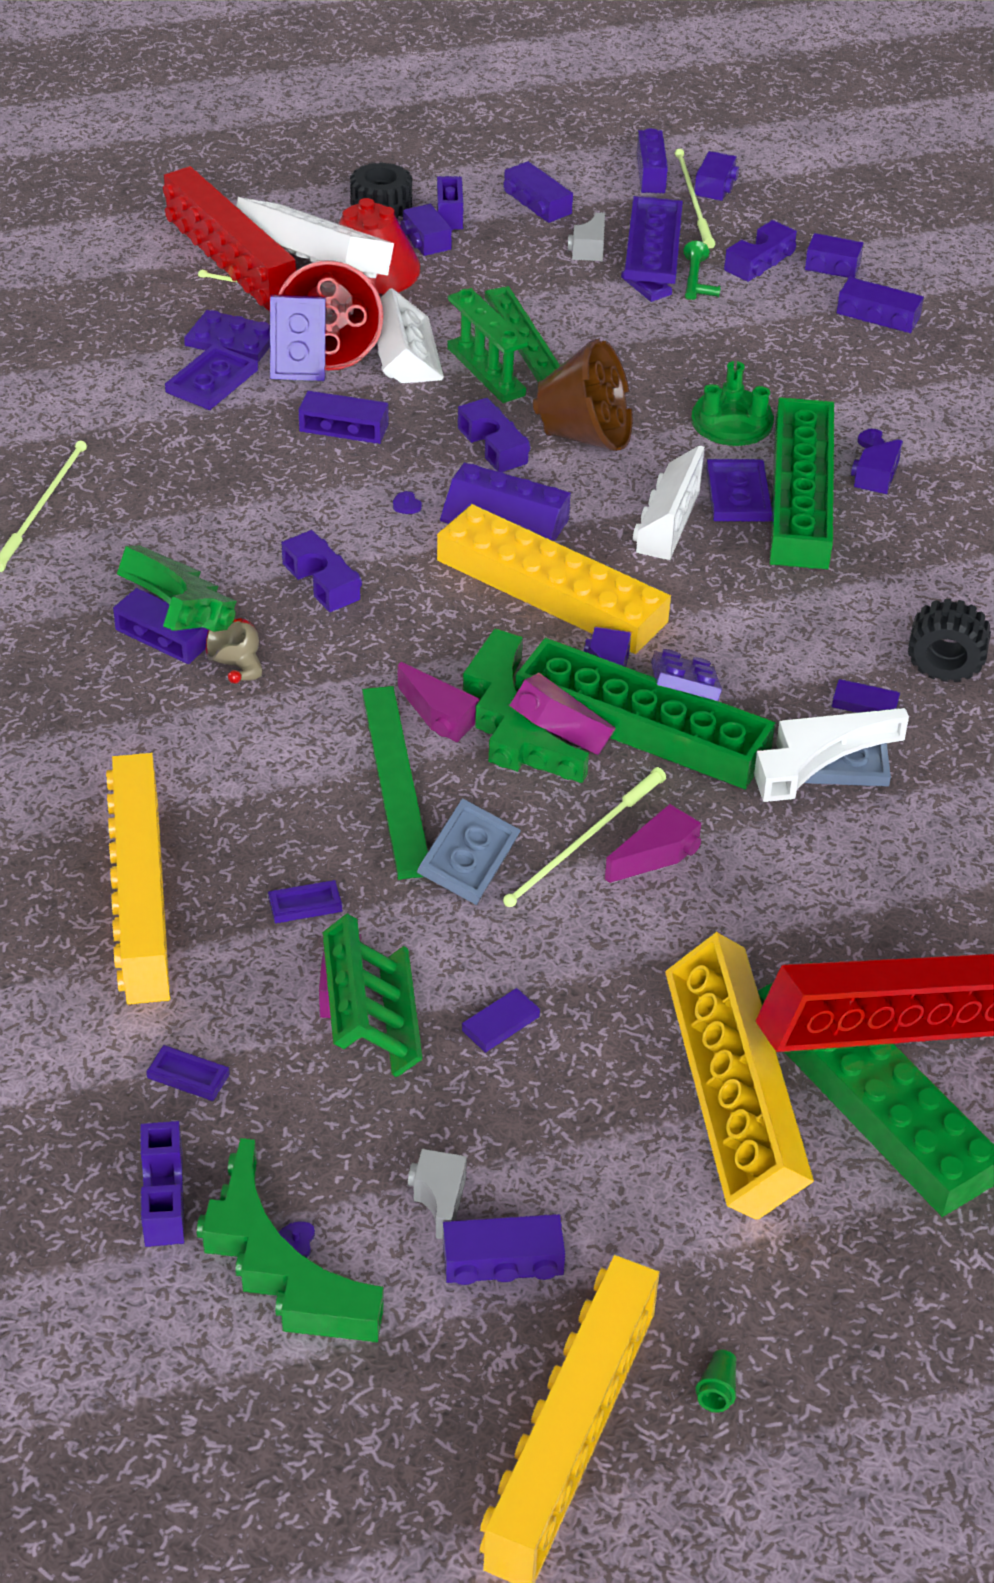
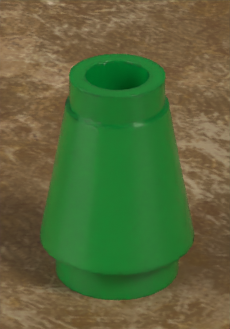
M717 1350L713 1353L708 1366L696 1385L695 1390L699 1404L711 1412H724L736 1400L737 1359L728 1350Z

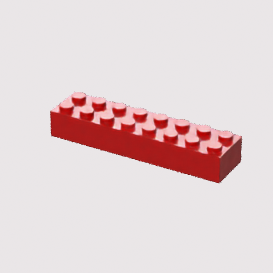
M191 166L164 174L165 185L163 186V193L166 197L167 207L165 208V215L167 220L173 222L182 234H186L194 245L199 246L207 257L212 258L220 269H224L233 281H237L246 293H250L260 306L263 305L270 312V296L278 295L285 281L296 271V259Z
M994 954L781 965L755 1022L776 1052L994 1036Z

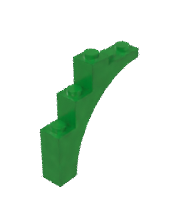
M140 545L125 546L117 575L153 592L170 605L163 624L164 627L173 631L204 627L216 632L227 630L235 619L236 612L234 608L237 601L217 593L218 585L199 578L201 571Z
M494 628L463 673V691L479 698V702L476 705L475 728L485 733L493 734L489 739L488 762L517 772L523 764H526L534 769L544 770L559 775L564 779L583 783L588 775L589 753L566 744L509 706L517 694L513 679L522 660L523 637Z
M240 1138L237 1153L231 1152L228 1161V1176H231L230 1183L223 1184L220 1200L210 1199L206 1215L200 1214L198 1219L197 1238L203 1239L204 1253L237 1257L236 1276L242 1277L243 1292L277 1296L275 1314L276 1316H282V1329L284 1332L378 1342L384 1311V1287L353 1281L323 1269L298 1253L278 1233L265 1214L255 1187L257 1166L256 1142L254 1139Z

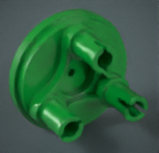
M734 361L727 364L726 382L722 388L715 384H709L704 387V395L698 399L692 409L691 422L694 429L704 438L718 444L729 446L754 444L766 438L773 429L774 415L768 404L770 390L763 386L755 387L752 392L744 390L742 380L745 366L737 361L736 371L734 369Z

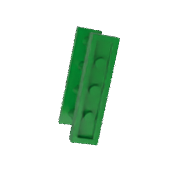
M472 288L462 289L459 292L448 295V300L461 312V334L459 337L447 341V349L502 403L526 396V387L513 375L514 351L528 347V341ZM471 323L475 326V336L471 334ZM485 336L489 339V351L485 348ZM499 350L503 353V365L499 362Z
M347 913L322 932L333 1044L345 1049L359 1038H364L389 1052L392 1075L398 1077L423 1059L409 950L407 947L402 946L387 957L360 942L358 920ZM362 959L379 968L380 978L363 969ZM365 987L382 995L384 1006L366 997ZM368 1014L386 1024L387 1034L369 1025Z

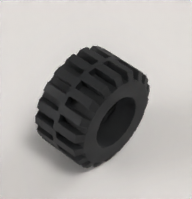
M369 163L368 165L360 166L350 176L351 206L359 204L360 199L370 198L374 200V203L393 208L397 219L399 216L403 217V210L412 207V175L404 167L392 163Z
M944 599V602L941 603L936 600L931 603V606L925 605L922 607L921 613L917 612L909 640L908 654L911 656L913 666H918L920 673L929 674L928 678H939L941 681L946 682L948 680L961 682L963 677L968 680L973 677V673L978 674L982 670V665L986 663L991 635L990 623L985 620V614L982 611L976 612V606L972 604L967 606L965 601L962 600L952 602L951 599ZM941 639H950V640H954V641H956V642H954V643H953V642H946V641L941 640Z

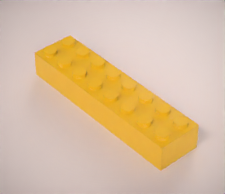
M473 504L437 534V561L593 634L595 627L631 632L630 652L635 655L668 623L671 595Z
M153 753L112 756L113 770H106L108 790H113L114 794H107L109 814L115 815L113 818H108L110 839L116 838V842L109 843L111 864L117 863V866L110 868L112 889H118V891L111 894L113 915L119 914V917H115V920H112L114 941H120L114 947L115 968H122V970H117L118 991H125L127 1005L170 1001L158 797Z
M716 932L668 968L665 973L726 1205L756 1220L814 1182L776 1051L755 1022L762 1004L746 950L743 946Z
M616 1255L613 1256L608 1269L603 1267L600 1269L594 1284L595 1297L593 1301L586 1299L581 1309L578 1321L581 1323L578 1333L571 1332L566 1341L563 1355L566 1356L562 1367L555 1365L547 1385L550 1393L546 1401L539 1399L535 1406L531 1423L535 1425L530 1435L523 1434L519 1440L515 1452V1459H518L513 1471L507 1469L502 1476L498 1488V1495H501L496 1508L489 1506L483 1517L480 1531L485 1534L479 1552L484 1554L483 1571L511 1583L536 1582L653 1319L659 1271Z

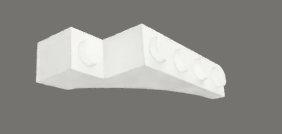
M906 709L779 721L776 743L778 749L757 751L754 776L763 802L795 799L797 789L813 774L845 755L879 744L905 740L909 719Z

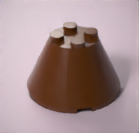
M600 338L591 340L538 383L537 398L533 399V408L536 415L541 416L547 436L554 435L612 451L626 448L631 438L633 414L632 408L627 409L625 393L630 392L621 361L609 342L600 341Z

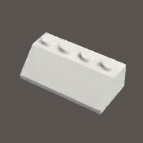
M390 288L380 298L383 307V325L377 345L379 349L378 354L382 362V371L390 379L395 378L400 383L442 380L444 376L429 317L394 289Z
M697 446L669 462L665 472L659 474L656 485L657 490L653 489L651 491L649 507H644L641 524H636L634 529L633 541H637L636 553L667 560L671 559L700 492L704 446Z

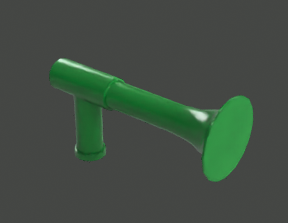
M701 241L688 242L683 249L685 257L690 260L685 298L687 300H695L697 294L719 297L721 286L698 284L700 262L706 260L710 254L708 245Z

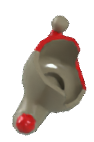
M238 618L234 619L227 630L216 632L208 630L206 638V656L208 660L238 666L242 670L241 672L233 670L228 673V680L232 684L240 681H254L262 676V666L256 655L259 647V636L256 628L250 621Z

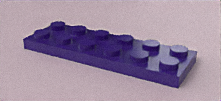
M640 196L633 197L624 279L633 282H656L660 285L661 283L675 284L683 201Z

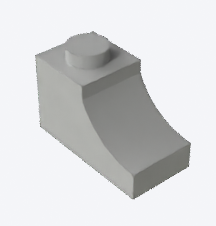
M595 212L594 217L589 222L582 225H574V235H568V250L573 251L572 260L603 261L605 213Z
M422 1149L418 1164H411L408 1186L414 1187V1201L423 1203L432 1212L436 1221V1238L443 1239V1222L456 1221L466 1182L467 1156Z

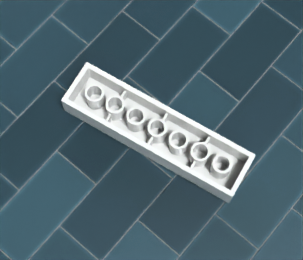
M238 197L236 207L287 252L294 253L298 257L310 259L312 262L325 260L343 262L355 267L370 278H376L377 274L388 275L394 243L282 204Z

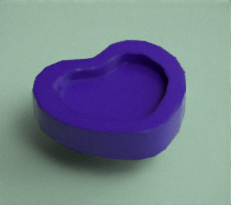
M867 429L858 435L857 442L864 448L885 443L882 439L883 433L878 429Z
M405 491L395 496L393 509L402 514H415L422 510V502L415 499L414 493Z
M297 1221L286 1225L278 1232L302 1256L307 1258L310 1255V1242L315 1237V1229L312 1224L305 1221Z

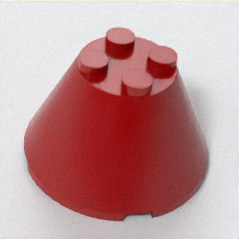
M363 198L359 200V204L350 206L343 211L338 224L394 243L388 275L377 274L376 278L368 277L378 294L383 296L390 288L399 293L413 285L420 275V261L394 215V209L374 203V200L370 198Z
M317 261L295 271L281 287L278 294L281 296L326 297L325 370H340L350 367L361 361L374 348L382 330L383 307L375 286L360 270L339 261Z

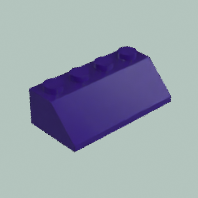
M464 462L452 478L440 521L449 524L473 504L551 541H555L569 520L571 492Z

